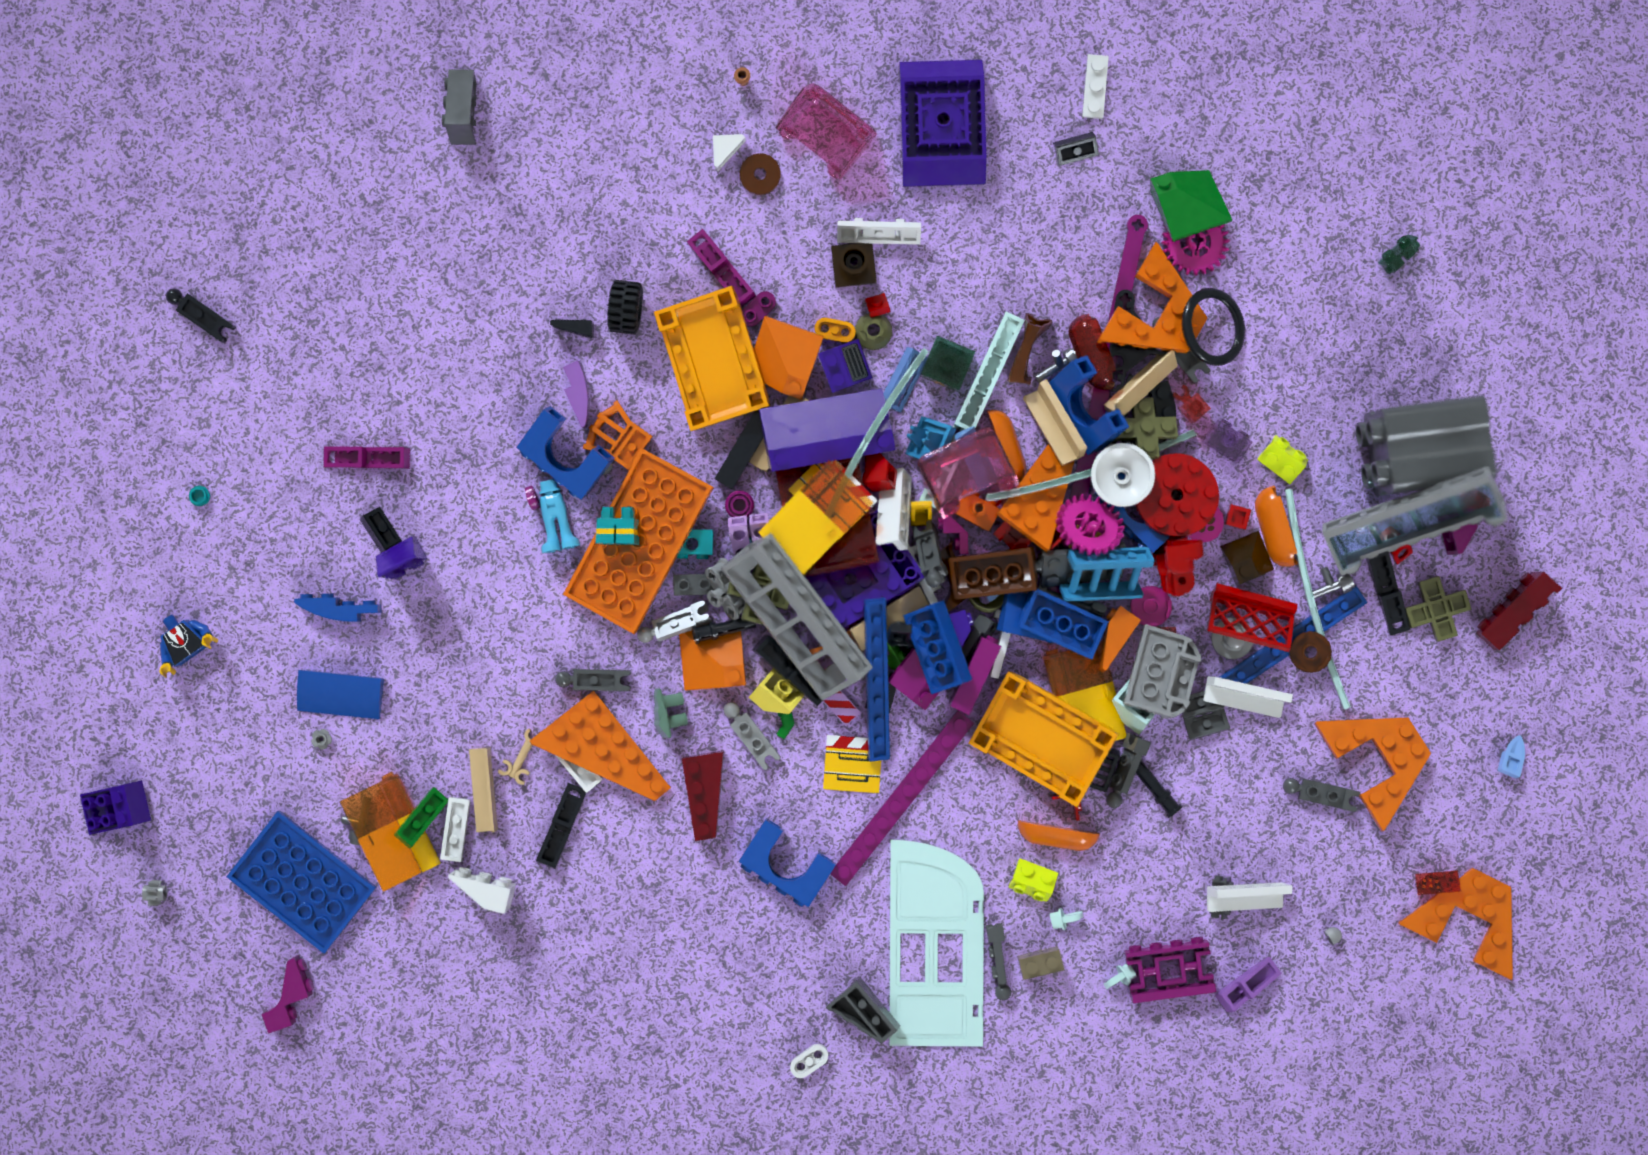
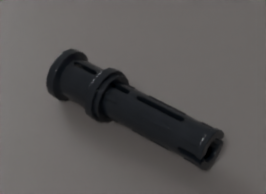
M741 618L718 624L710 622L702 627L696 628V626H693L692 634L697 645L701 641L717 640L718 636L756 628V623L741 620Z
M1141 760L1136 774L1155 797V803L1160 804L1167 813L1166 816L1170 818L1183 806L1175 801L1171 796V791L1165 790Z

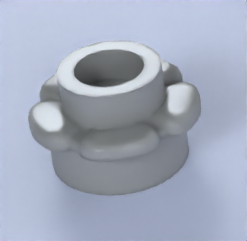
M325 729L316 730L312 734V745L321 750L326 749L332 742V737Z

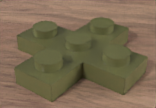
M1143 398L1132 408L1133 418H1125L1129 428L1120 434L1115 441L1135 440L1136 446L1146 452L1151 460L1160 457L1158 440L1177 439L1176 417H1155L1154 399Z
M758 563L753 569L752 576L760 587L763 588L772 583V580ZM730 581L727 594L743 598ZM775 587L766 593L776 608L788 609L789 602L778 588ZM745 602L741 620L763 625L747 602Z
M1440 576L1417 582L1423 602L1405 608L1410 628L1430 623L1436 642L1458 636L1452 616L1472 610L1466 590L1445 595Z

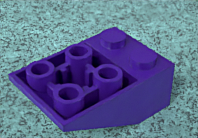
M411 536L376 556L377 576L379 578H390L391 580L395 578L396 580L406 575L405 570L412 568L415 570L424 565L423 561L427 559V556L416 536Z
M142 780L80 794L89 835L151 821Z

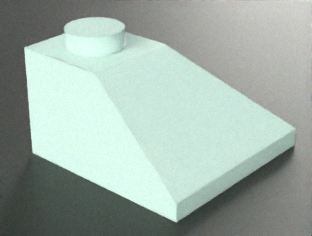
M1128 680L1112 699V702L1122 722L1140 735L1156 714L1123 704L1129 683Z

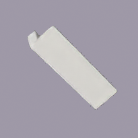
M903 467L896 469L895 489L879 491L876 532L877 545L893 543L900 551L908 550L912 477Z
M1208 676L1203 701L1281 718L1284 702L1291 703L1293 694Z
M1286 883L1207 886V911L1282 908L1283 894H1292V885Z

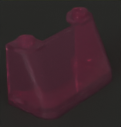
M811 83L801 89L775 127L783 138L787 140L797 138L828 163L827 172L836 179H842L877 135V132L870 125L815 83Z
M992 428L981 429L931 451L918 460V468L923 485L942 519L954 515L960 508L959 500L994 484H997L1001 490H1011L1019 485L1016 473L997 434Z

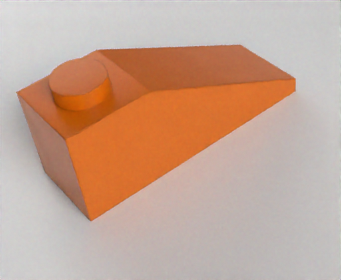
M1121 605L1116 609L1112 608L1106 615L1109 622L1103 633L1098 669L1100 672L1108 669L1141 621Z

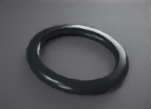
M1203 288L1189 298L1182 314V331L1191 352L1202 362L1213 366H1222L1232 362L1240 353L1245 340L1244 318L1235 300L1227 293L1215 288ZM1206 298H1214L1221 301L1228 308L1234 320L1235 339L1231 349L1223 355L1214 356L1206 353L1196 341L1193 333L1192 316L1194 309L1200 301Z

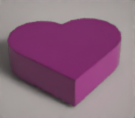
M534 487L524 488L531 510L540 509V502Z

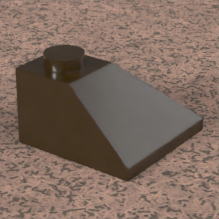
M1259 531L1220 546L1235 585H1240L1274 570Z

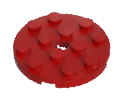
M1167 454L1152 461L1155 470L1153 487L1142 501L1135 504L1137 512L1145 521L1144 523L1155 532L1168 537H1186L1203 529L1212 520L1219 503V488L1211 470L1197 458L1186 454ZM1173 490L1180 491L1182 499L1179 501L1174 500L1171 492Z

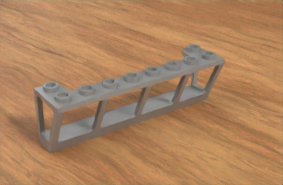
M772 534L749 543L721 567L727 578L821 700L859 681L873 668ZM758 563L772 580V583L763 588L760 587L750 574V571ZM775 587L779 589L798 614V616L788 622L766 594ZM803 621L823 649L812 655L791 626ZM827 654L834 663L824 670L817 659Z

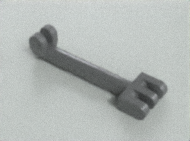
M1039 583L1037 589L1064 601L1062 594L1051 591L1047 587L1041 588ZM1068 601V603L1102 618L1107 610L1104 604L1095 601L1092 605L1082 601Z

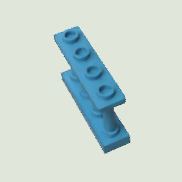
M1149 547L1115 548L1113 551L1108 550L1107 554L1101 552L1099 556H1096L1094 552L1089 556L1086 551L1081 554L1079 550H1069L1067 557L1072 566L1073 575L1070 584H1060L1059 589L1066 602L1143 598L1144 594L1138 579L1142 568L1153 567L1155 560ZM1133 568L1129 581L1118 582L1122 569ZM1103 569H1113L1110 582L1099 583ZM1083 570H1093L1090 583H1079Z

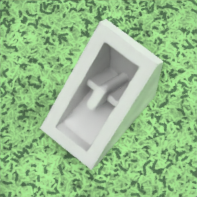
M743 134L713 136L714 166L717 171L746 142Z

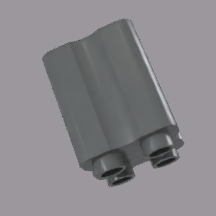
M1484 395L1380 408L1375 412L1366 413L1364 415V422L1356 423L1355 431L1358 446L1360 448L1368 447L1370 463L1362 464V482L1365 489L1373 488L1376 496L1426 489L1489 467L1494 479L1496 477V463L1490 437L1488 405Z

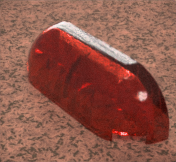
M1089 314L1080 315L1071 322L1068 330L1077 359L1087 355L1092 362L1097 374L1088 382L1093 387L1100 390H1111L1115 386V382H1112V371H1116L1107 343L1097 342L1102 334L1099 322L1095 317L1091 318Z

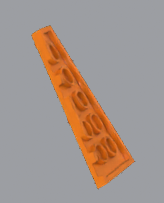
M1048 443L1016 488L1071 475L1075 461L1062 466ZM1068 483L1010 497L996 515L1045 552H1048L1057 525L1055 522L1057 512L1063 504Z

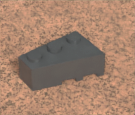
M449 69L448 78L444 80L447 96H443V107L446 110L445 114H442V127L446 128L451 145H476V139L473 134V126H476V119H474L476 106V77L474 70Z
M861 977L825 1007L829 1011H833L841 1016L843 1020L849 1021L881 1044L898 1031L901 1026Z

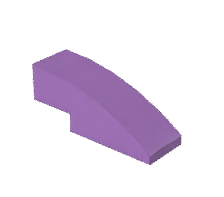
M577 360L563 367L571 384V387L564 389L581 427L584 429L587 428L589 420V391L585 373L581 363Z
M1270 956L1266 957L1215 994V997L1226 1012H1235L1248 999H1253L1282 973Z

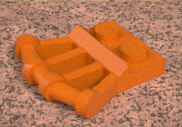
M616 400L613 402L614 405L601 413L599 412L597 420L588 427L586 444H583L582 449L591 451L595 448L596 435H599L613 445L610 450H605L615 457L614 460L629 470L640 449H645L653 436L633 423L619 401ZM619 412L627 426L623 429L610 420L609 417ZM604 423H607L621 433L616 441L600 430Z

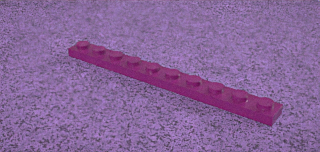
M957 710L837 862L830 875L844 886L850 882L974 725V722Z

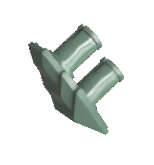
M656 688L654 691V726L662 738H671V728L688 725L686 713L668 716L666 710L669 707L684 705L683 694L678 692L664 696L661 689Z

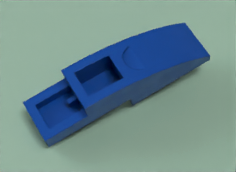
M334 593L321 594V598H313V594H300L299 599H294L295 604L310 613L338 621L361 622V613H382L381 604L376 605V600L363 601V605H355V601H342V606H340V597H334Z

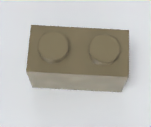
M1057 946L1017 956L1023 980L1064 971L1060 950Z

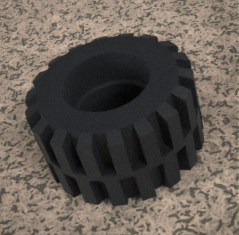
M615 280L613 282L607 312V325L610 332L632 335L637 333L640 326L643 304V288L640 282Z

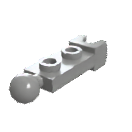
M704 601L694 603L686 609L652 620L653 628H640L637 632V637L639 641L649 643L653 636H656V639L660 642L691 631L693 626H696V628L706 626L712 620L708 614H702L707 612L709 608Z
M729 702L724 706L725 716L734 719V722L730 724L731 728L764 770L768 767V764L765 763L766 756L771 755L775 760L781 758L747 712L741 716L739 714L740 708L734 702Z

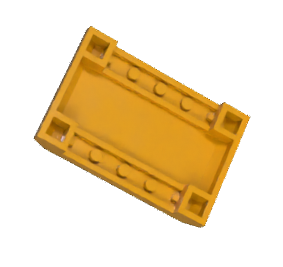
M733 286L654 311L659 331L662 332L680 390L690 431L770 406L769 396L742 308Z
M1008 671L968 744L985 754L989 753L1057 793L1063 800L1078 807L1119 734L1111 727L1021 675Z

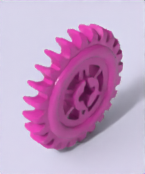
M1225 224L1206 230L1207 234L1200 232L1185 237L1186 246L1184 248H1181L1180 240L1172 241L1169 232L1162 233V236L1167 239L1161 242L1162 245L1167 246L1163 250L1164 253H1169L1167 260H1173V267L1179 266L1178 272L1185 269L1186 275H1189L1191 270L1194 276L1198 275L1199 270L1205 275L1206 268L1213 272V264L1220 266L1221 263L1218 259L1224 260L1226 258L1221 252L1229 250V248L1223 246L1230 242L1229 239L1223 238L1229 232L1221 231ZM1207 236H1209V240H1210V246H1209V247L1205 245V244H1206V241H1207V239H1206ZM1195 237H1197L1198 241H1201L1197 246L1195 242H1192ZM1202 248L1207 250L1203 256H1199V250ZM1184 250H1190L1191 256L1184 253Z
M1081 494L1079 501L1076 496H1073L1071 502L1067 499L1065 505L1062 504L1060 506L1055 522L1058 525L1057 531L1061 533L1060 538L1067 539L1066 545L1072 544V549L1076 550L1078 548L1081 554L1086 551L1089 556H1091L1092 552L1099 556L1101 552L1107 554L1108 550L1113 551L1115 546L1120 544L1124 526H1120L1123 518L1117 520L1120 512L1112 513L1115 506L1112 505L1110 508H1106L1107 502L1100 504L1099 496L1095 501H1092V494L1088 496L1087 500L1084 499V494ZM1097 532L1102 533L1101 536L1095 538Z

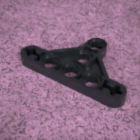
M1130 290L1120 291L1115 298L1114 311L1118 306L1122 308L1123 301L1119 300V298L1127 294V298L1131 299V302H1127L1126 309H1130L1129 313L1140 319L1134 312V294ZM1110 343L1105 377L1106 388L1111 392L1121 390L1125 383L1126 372L1149 354L1162 356L1169 351L1160 352L1156 348L1151 347L1138 349L1131 345L1118 347L1115 343ZM1114 356H1120L1123 359L1121 367H1114L1111 360ZM1110 369L1122 371V375L1117 374V381H1120V384L1116 388H1113L1112 384L1109 383V380L1114 378V373H1110Z

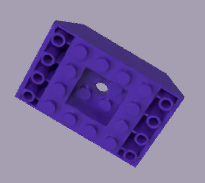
M983 61L899 62L903 187L986 185L987 154ZM940 114H946L949 117V122L944 125L940 124L937 117Z
M878 510L855 523L803 574L846 632L864 620V599L885 598L886 605L916 587L926 578L921 573L920 567L908 550L900 551L893 543L876 544ZM854 575L857 578L856 583L853 585L846 584V576Z

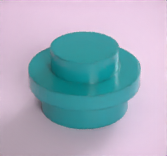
M195 486L189 492V500L195 506H204L210 500V492L204 486Z

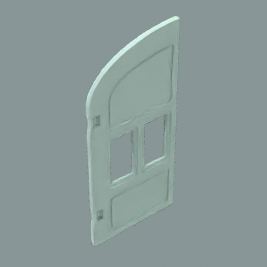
M891 840L890 1013L901 1026L898 1031L889 1037V1046H983L984 890L982 881L971 865L947 850L915 841ZM973 901H978V913H973ZM900 933L925 934V982H900ZM938 934H963L962 982H938ZM973 1005H978V1017H973Z

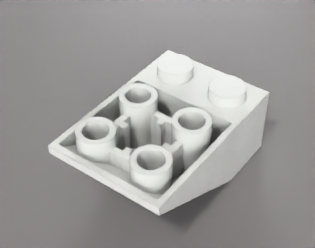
M459 867V870L456 869L449 874L448 878L483 909L505 914L511 908L516 887L515 883H511L512 879L500 877L499 880L496 879L490 884L492 874L480 872L479 875H472V870L464 867Z

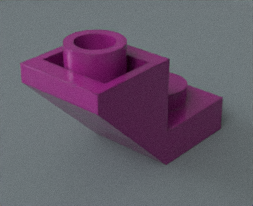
M943 512L942 517H938V530H942V534H959V538H955V550H959V554H968V532L947 512Z

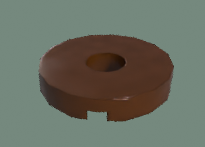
M764 153L753 154L742 163L740 181L748 192L756 195H766L773 192L779 185L781 178L780 167L777 161L770 155ZM757 169L765 170L766 177L764 179L758 180L755 178L754 173Z
M1307 631L1300 633L1293 639L1289 655L1296 668L1303 672L1313 673L1321 671L1328 665L1331 660L1332 649L1325 636L1318 632ZM1309 646L1315 647L1317 651L1316 655L1312 658L1306 657L1304 653L1305 649Z

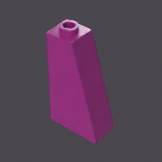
M989 635L986 638L981 636L967 665L972 680L957 685L949 701L951 707L970 715L1002 647L998 644V639Z

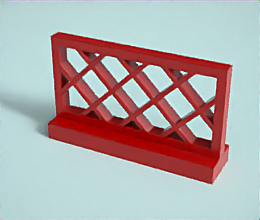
M1216 583L1210 596L1211 606L1207 627L1208 632L1286 652L1290 651L1294 615L1298 604ZM1216 603L1225 604L1228 609L1221 612ZM1236 609H1244L1248 614L1241 617ZM1231 612L1237 620L1230 623L1224 615ZM1256 614L1266 615L1268 620L1261 622ZM1251 617L1257 626L1250 628L1245 620ZM1220 618L1226 626L1222 628L1214 626V620ZM1277 619L1288 621V625L1282 628ZM1240 623L1246 631L1243 633L1237 632L1233 626ZM1272 623L1277 631L1271 634L1265 625ZM1261 629L1266 637H1257L1254 631ZM1281 634L1286 643H1279L1274 637Z

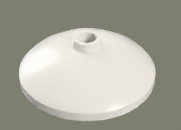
M1127 443L1114 444L1105 448L1096 457L1091 469V481L1095 492L1105 502L1119 507L1132 506L1142 501L1150 493L1155 480L1154 465L1150 457L1141 448ZM1118 473H1123L1125 479L1119 480Z

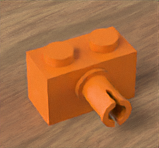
M970 488L968 491L963 490L952 513L989 532L997 518L996 514L1000 510L997 508L996 502L984 501L979 498L980 494Z

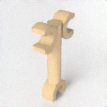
M531 729L525 731L524 737L526 740L514 764L512 765L509 760H503V763L508 765V770H498L500 775H508L515 778L516 782L520 785L525 784L520 779V774H530L527 769H521L532 747V744L529 742L531 740L529 737Z

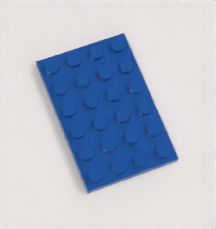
M281 811L276 812L226 876L324 954L377 888Z

